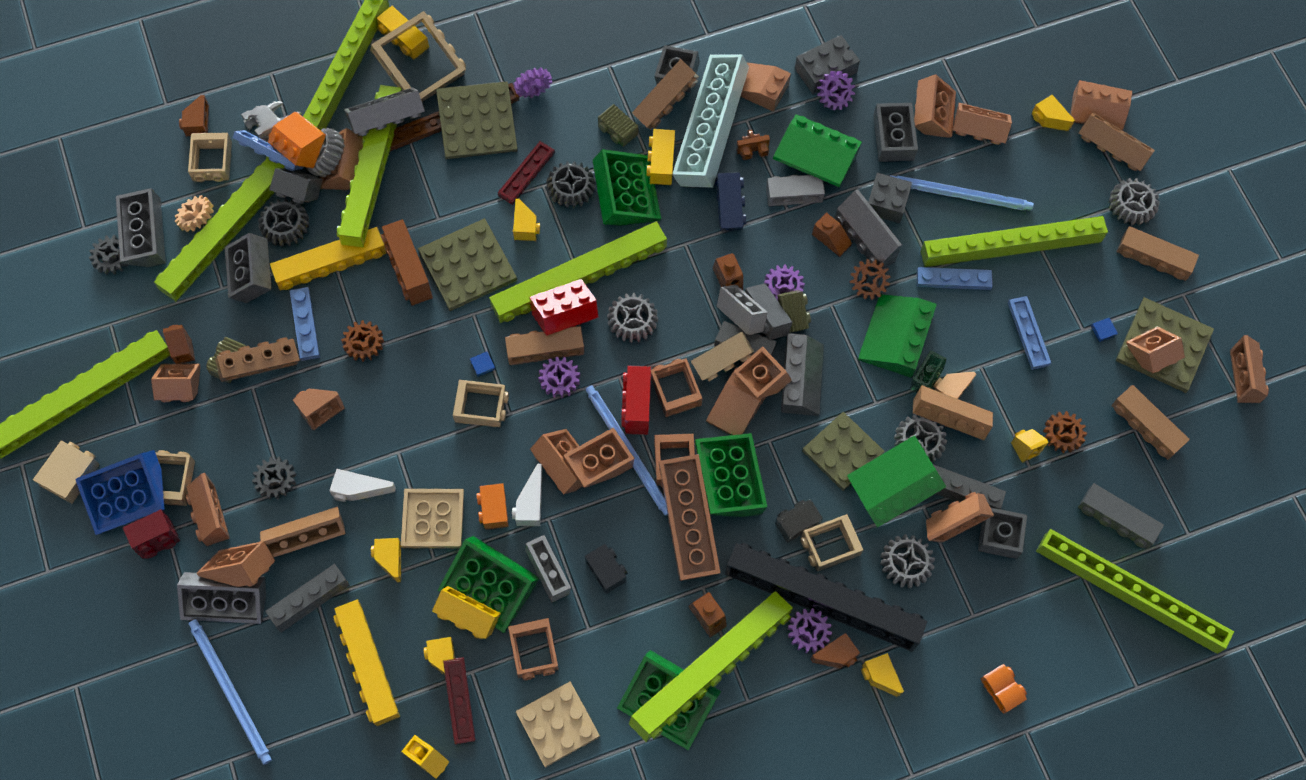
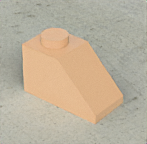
M976 373L946 374L943 379L939 378L933 387L935 391L959 399L973 381Z

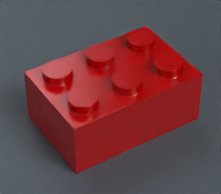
M582 279L529 297L532 315L546 336L599 318L597 300Z
M628 366L627 373H623L621 427H625V434L648 435L651 367Z

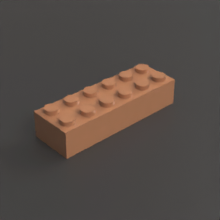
M699 454L659 461L679 581L720 574Z

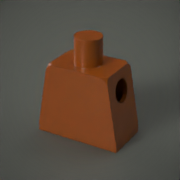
M731 253L717 258L714 262L713 270L720 286L737 285L743 290V273L735 255Z
M709 592L688 606L710 638L727 627L724 612Z

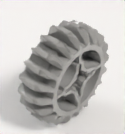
M329 128L321 130L326 136L314 168L306 167V170L319 177L330 175L332 170H335L336 165H339L338 162L342 159L341 155L344 153L343 148L345 145L343 144L344 139L342 135Z
M1131 178L1127 179V181L1123 180L1110 193V209L1114 210L1113 215H1118V220L1121 218L1124 220V224L1128 221L1131 226L1135 222L1138 226L1142 223L1146 224L1154 218L1159 210V195L1155 194L1156 189L1150 188L1151 184H1144L1145 180L1141 182L1137 178L1134 181Z
M626 293L625 299L619 296L618 302L613 301V307H609L610 313L607 314L608 326L611 327V332H616L617 338L622 336L623 341L630 338L631 343L633 339H637L638 342L641 341V337L647 339V334H653V329H656V322H658V317L656 316L657 309H654V303H649V298L643 300L642 294L636 297V294L633 293L632 297H629ZM643 311L648 316L647 322H644L641 317ZM619 313L622 314V317L624 318L623 324H621L618 321L617 317Z
M915 414L912 416V419L906 417L905 422H900V427L896 428L897 434H895L894 439L897 441L894 445L897 446L909 439L906 438V432L914 428L913 435L910 438L915 435L916 438L924 440L923 442L918 441L930 461L934 463L936 458L941 457V452H944L946 449L944 446L947 443V440L944 439L946 432H941L943 426H937V422H932L921 416L918 418ZM935 441V448L927 451V444Z
M906 534L903 535L902 539L896 536L895 541L890 540L888 542L889 545H885L883 548L885 552L881 553V557L884 559L881 560L880 564L885 566L882 569L883 572H889L886 578H894L893 584L899 581L902 588L905 583H907L908 588H912L913 583L916 587H919L920 581L925 583L927 581L926 577L932 575L931 570L935 566L931 563L935 561V558L929 556L932 555L933 550H926L929 545L927 543L922 545V538L915 541L914 535L910 539H908ZM899 548H907L905 553H893ZM914 551L920 555L921 559L915 556ZM908 554H909L908 559H909V563H910V564H909L908 567H907V564H906V560H905V559L907 558V556H908ZM894 564L899 565L901 572L896 569ZM910 569H922L918 574L908 575Z

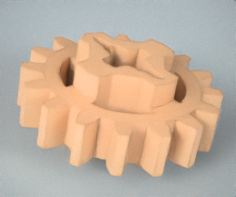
M200 195L197 198L194 196L193 200L188 199L187 202L182 204V208L177 210L179 214L175 215V222L182 231L189 232L190 229L195 231L196 227L200 229L201 225L207 224V219L211 218L210 214L214 212L212 209L214 206L207 197Z

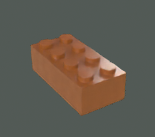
M404 220L382 226L384 234H381V238L396 273L398 283L402 288L405 300H410L413 306L432 299L428 279Z

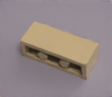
M742 331L693 359L691 362L702 381L705 379L711 381L719 376L717 372L722 369L727 372L735 367L734 363L736 361L744 362L751 357L750 353L754 352Z

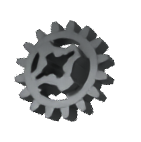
M107 235L105 240L99 238V244H92L95 249L89 250L92 255L89 257L92 262L91 264L99 273L104 271L108 275L112 271L115 275L116 270L119 269L122 272L123 266H129L120 262L119 239L115 235L111 239Z
M270 457L269 462L262 460L263 465L256 466L259 471L253 472L256 478L252 482L256 485L254 488L257 492L260 491L262 497L267 494L268 499L271 500L273 495H275L278 500L280 494L286 497L287 490L293 491L291 484H296L293 478L297 474L293 471L294 467L292 464L289 465L288 460L285 459L282 462L281 457H278L274 461ZM285 472H287V479H286V480H284V476L286 475ZM263 476H265V480L263 481L264 484H262Z

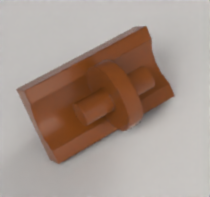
M748 130L747 136H743L742 140L737 141V154H740L743 160L751 159L753 151H758L760 157L768 156L769 135L760 136V134H753L752 130Z

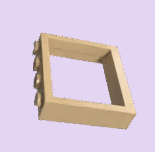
M424 11L371 44L370 49L395 85L401 87L402 91L411 88L382 47L420 22L425 25L456 70L419 93L422 102L437 93L436 89L446 87L463 76L466 71L464 61L456 56L454 47L445 41L443 32L440 29L437 30L433 18Z

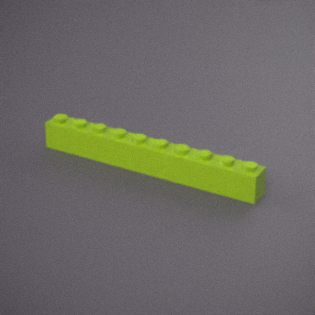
M364 0L303 116L319 130L327 128L378 29L376 18L389 8L388 0Z
M380 85L379 92L375 94V99L400 92L402 88ZM393 122L386 124L387 127L376 130V128L370 129L369 133L363 136V148L359 151V162L354 168L355 177L350 182L351 191L346 196V208L341 214V226L337 228V237H339L341 245L364 247L390 146L393 141L394 129L397 126Z
M267 156L266 160L255 168L254 173L244 180L242 186L232 193L230 199L219 208L214 217L207 221L204 228L194 235L193 240L184 246L181 253L175 259H172L168 267L156 277L154 283L157 288L176 302L275 193L270 190L274 171L276 168H284L285 165L272 162Z
M1098 216L924 241L920 252L924 267H932L1099 243L1103 241L1108 230L1104 217Z
M656 221L489 297L491 307L500 323L509 322L515 316L527 314L531 311L530 296L580 279L585 284L594 283L600 277L609 276L622 267H629L637 260H644L650 254L663 251L667 247V238Z
M155 330L147 333L142 339L130 343L127 348L112 354L110 358L102 363L95 364L89 371L77 375L74 380L62 384L54 392L44 395L39 401L27 405L22 411L9 416L4 422L0 423V458L5 457L171 356L167 344L158 331Z
M1052 529L1044 535L1036 550L1037 553L1216 654L1225 650L1232 638L1234 631Z
M775 591L631 716L629 725L645 742L651 738L656 739L663 732L662 728L665 725H672L677 720V715L681 711L683 713L688 711L696 698L700 700L707 693L706 689L708 687H715L721 681V676L724 673L727 675L731 673L739 660L743 662L750 655V650L753 648L755 650L758 649L766 636L770 638L777 631L778 628L776 627L780 624L785 625L791 618L790 613L793 607Z

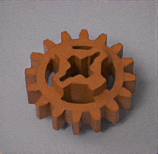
M867 259L866 264L860 261L861 267L854 266L856 273L850 274L854 277V280H851L850 283H855L852 290L858 289L857 295L859 296L863 293L864 299H867L868 295H870L872 300L875 298V294L881 297V291L887 292L885 285L889 286L891 284L887 282V279L891 278V276L886 275L889 269L882 268L884 263L877 265L876 259H874L873 263H871L870 259ZM868 267H875L879 271L872 272ZM862 271V280L858 281L859 274ZM868 274L869 276H876L873 279V284L871 282L864 283L868 279ZM883 277L882 285L879 288V278ZM865 286L870 287L873 292L865 291L862 288Z
M364 320L361 321L360 325L354 322L353 328L347 327L349 332H343L345 337L341 339L344 344L343 349L347 351L349 357L353 355L355 361L359 357H361L362 362L365 361V357L372 360L371 355L378 356L377 350L383 349L381 345L384 343L382 331L379 330L377 325L373 326L371 321L367 325L364 323Z
M1068 411L1064 415L1058 412L1056 416L1051 415L1049 420L1046 421L1045 426L1047 427L1044 428L1043 432L1047 434L1044 438L1050 440L1048 446L1055 445V451L1061 448L1062 453H1065L1067 449L1072 453L1074 448L1078 450L1081 444L1085 442L1084 437L1087 435V432L1083 430L1086 425L1080 424L1081 418L1075 419L1076 414L1069 416Z

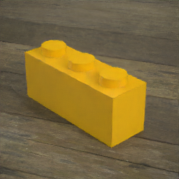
M393 6L376 18L377 28L383 35L389 34L409 21ZM415 26L391 41L394 45H398L401 51L406 56L409 55L413 60L429 48L428 38Z
M653 129V136H649V147H652V151H648V162H651V165H647V176H650V184L672 185L675 130Z
M449 586L441 590L432 610L440 619L449 620L455 623L457 628L473 632V636L479 639H486L492 635L501 615L500 612Z

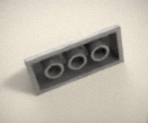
M413 87L344 109L353 133H358L359 136L369 133V130L376 128V130L387 127L386 124L391 122L393 124L401 123L404 121L403 118L409 116L411 119L421 116L422 112H425L419 92Z
M152 188L116 196L120 262L122 264L143 267L165 264L161 198Z
M858 189L855 190L837 208L835 220L845 229L849 239L856 243L859 252L864 254L867 259H870L871 263H873L874 259L877 260V265L884 263L882 267L884 269L896 262L902 244Z
M788 333L784 369L792 381L782 390V413L819 416L824 344L808 335Z
M184 572L177 584L180 620L197 619V621L261 624L266 598L265 576H260L258 578L259 581L253 586L236 587L199 577L197 573Z

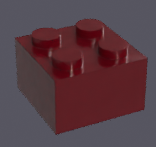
M161 509L123 527L131 548L142 559L152 558L157 555V552L163 549H171L176 543L180 542L172 521Z

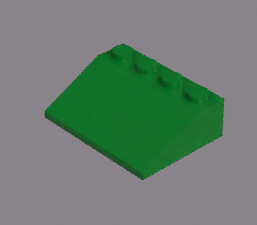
M796 114L789 124L773 159L840 187L857 157L862 142Z
M602 149L592 162L603 224L622 226L660 221L661 214L655 184H650V176H647V165H651V162H648V155Z
M881 294L882 296L878 298L858 360L912 378L937 304L920 298Z
M752 433L695 439L710 515L735 517L762 515L767 509V502Z
M915 435L847 475L877 528L946 488L945 483Z
M472 536L464 540L437 591L441 592L442 589L449 586L500 612L501 615L495 628L505 633L532 593L540 577Z
M650 650L642 659L617 709L632 716L684 669ZM712 686L706 689L707 693L700 700L696 698L688 711L685 713L681 711L677 715V720L672 725H665L662 728L663 732L661 735L689 750L721 691Z

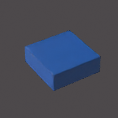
M1110 318L1091 325L1099 342L1115 337L1118 334Z
M488 351L470 358L477 377L495 370Z

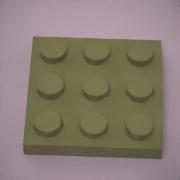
M844 412L802 449V452L842 491L851 485L847 477L848 474L885 452Z

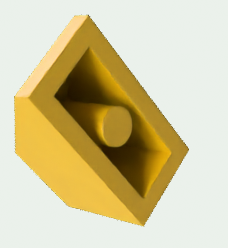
M1053 95L1037 103L1032 111L1033 118L1042 127L1068 131L1075 121Z
M516 199L513 225L514 240L536 241L537 234H540V223H537V216L520 199Z
M1033 429L1017 432L1011 442L1021 462L1038 456L1049 443L1046 438Z
M399 538L374 539V545L371 546V557L396 582H401V542Z
M447 637L426 641L427 647H424L425 660H429L431 666L445 675L443 660L455 659L452 638Z
M888 653L864 662L861 672L864 679L868 680L870 685L896 697L902 695L904 690Z
M416 735L412 737L401 751L435 779L443 773L449 763L437 750Z

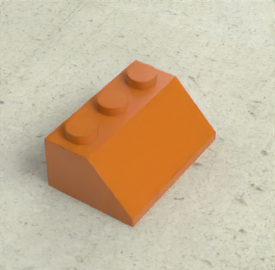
M294 112L273 126L269 134L268 143L294 165L314 168L326 134L298 112Z

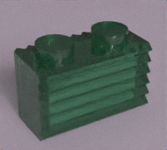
M929 351L927 357H925V360H923L920 368L912 378L911 390L917 393L921 385L932 389L943 371L947 359L934 351Z

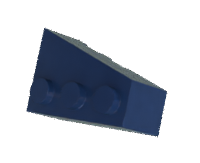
M740 172L718 173L715 185H717L716 197L718 201L720 231L742 230L743 225H746V214L742 212V207H745V196H741V189L744 188L743 177L740 178Z

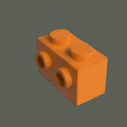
M504 484L480 486V493H477V503L482 506V512H478L479 523H483L485 530L509 527Z

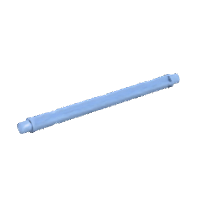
M890 175L891 177L912 182L911 189L1023 211H1032L1034 203L1023 199L899 175Z
M592 385L587 387L585 390L588 393V398L595 406L608 429L610 430L614 427L635 458L633 463L634 470L658 506V509L665 516H668L662 492L604 403L599 392Z
M197 619L189 622L191 633L229 701L258 759H261L263 765L268 764L272 761L268 754L269 750L259 735L202 625L198 623Z

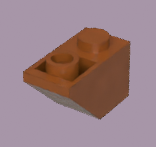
M171 325L163 329L171 358L175 364L195 361L192 339L182 325Z

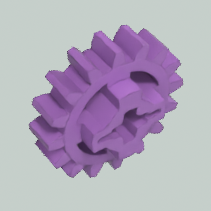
M540 67L538 70L533 68L532 71L526 70L525 74L521 73V77L516 78V82L513 84L519 97L524 96V98L530 96L533 98L534 95L539 96L541 92L545 93V89L550 88V84L553 82L550 72Z
M830 71V75H824L825 80H819L822 85L817 86V89L820 90L817 96L822 97L819 102L825 103V108L830 107V110H842V106H848L847 101H853L850 96L855 95V92L852 91L855 85L850 84L853 79L847 78V73L842 74V71Z
M777 265L776 271L770 269L764 281L777 301L778 294L796 290L803 291L805 285L803 283L804 277L799 276L800 271L794 272L793 266L787 269L786 265L782 269Z
M556 357L554 362L548 359L549 364L543 363L544 370H539V375H541L539 382L542 383L541 389L546 388L547 395L552 392L554 398L557 394H560V397L563 398L564 393L570 396V390L576 391L575 385L580 384L578 379L580 378V372H577L578 366H573L572 360L566 362V357L562 361H559V358ZM558 372H560V376L562 378L561 383L559 382V379L557 377Z
M814 608L811 609L810 613L803 609L802 615L796 612V619H790L793 625H788L787 629L792 631L788 634V638H794L791 644H798L797 650H801L803 647L805 648V653H808L809 649L816 653L817 647L823 649V643H829L830 640L827 637H830L832 632L827 630L832 625L825 623L828 617L822 618L821 611L815 614ZM802 620L803 626L796 629L797 624ZM807 627H809L810 630H814L812 635L809 631L806 632ZM823 632L822 638L817 642V635Z

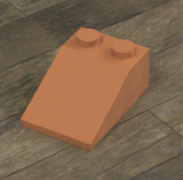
M747 63L749 70L740 97L774 112L789 86L791 73L776 66Z
M733 371L706 422L729 435L743 434L766 397L758 399Z
M614 427L563 455L584 488L617 477L631 469L635 459Z
M261 541L219 550L197 572V575L236 587L246 585L250 587L259 581L258 578L262 574L269 571V567L275 560L265 542Z

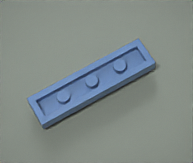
M245 130L234 132L233 138L239 141L240 145L251 147L255 153L268 156L270 161L285 165L284 168L287 170L303 169L302 166L294 165L268 142Z
M918 267L917 287L991 290L992 270Z
M308 287L290 290L300 360L320 358L310 290Z
M1024 296L1009 300L1008 306L1031 370L1050 366L1051 360L1028 297Z

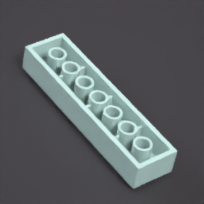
M743 55L709 56L672 174L680 186L713 188L749 70Z

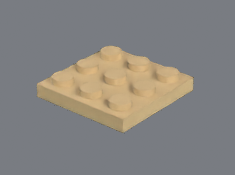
M404 489L401 547L460 548L462 546L464 489Z
M571 681L516 711L545 768L600 737Z

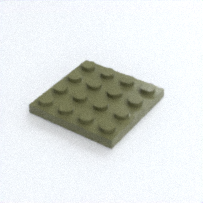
M508 81L436 89L445 159L517 151Z
M485 218L418 248L449 311L517 281V276Z
M1144 297L1115 361L1187 393L1214 328ZM1158 326L1181 337L1185 358L1163 368L1159 372L1152 373L1140 366L1126 342Z

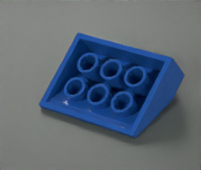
M155 450L135 455L75 479L96 535L146 517L160 509H165L162 471Z

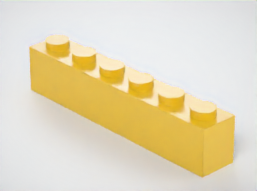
M374 227L368 230L364 247L341 245L340 240L270 263V266L281 291L291 289L293 286L301 283H308L318 277H326L335 271H343L352 265H360L367 260L380 258L387 253L378 228Z
M357 599L334 608L336 615L333 616L337 627L340 626L343 632L340 634L343 646L347 645L349 650L346 653L350 665L354 664L356 670L352 672L356 684L360 683L362 688L359 691L363 703L367 702L369 710H366L369 722L373 721L376 726L399 718L400 715L360 602Z

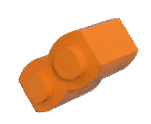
M1004 664L980 678L1003 714L1027 700L1025 696L1027 693L1024 687L1015 682L1014 672Z

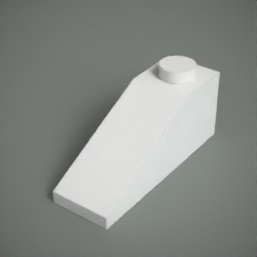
M542 464L536 465L516 501V508H512V519H515L517 526H540Z
M336 469L329 491L335 500L345 502V500L355 501L393 493L396 491V486L394 482Z

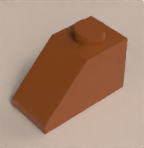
M200 95L182 111V119H179V126L184 131L186 137L191 136L192 133H208L209 103L205 95Z
M828 213L815 223L812 235L839 257L852 245L842 225Z
M845 633L812 655L810 660L816 664L842 668L846 665L849 668L858 661L857 657L860 652Z

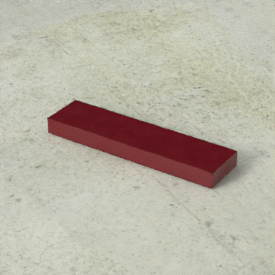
M539 141L499 190L498 196L513 205L515 200L520 197L554 155L555 149Z
M461 657L443 660L454 743L460 744L476 741L465 659Z

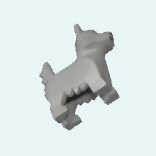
M274 101L267 106H256L253 110L242 113L241 116L245 126L249 131L253 126H258L255 129L256 134L260 139L268 142L273 126L287 117L279 118L274 114V111L282 106L283 102Z

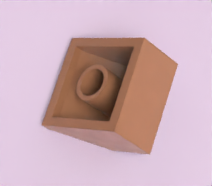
M1158 326L1126 342L1140 366L1152 373L1159 372L1163 368L1185 358L1181 337Z
M763 346L734 371L738 378L758 399L778 393L792 381L786 370Z
M161 364L151 379L154 400H161L162 402H170L172 400L189 402L194 400L198 393L200 364Z
M309 388L306 391L299 392L293 399L299 413L312 430H315L345 409L336 391Z

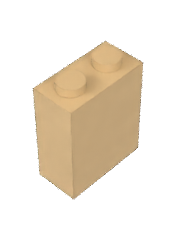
M60 441L33 481L40 487L72 504L80 493L75 479L96 471L100 464L95 460L96 456L86 450L83 453L76 444L72 442L67 444Z

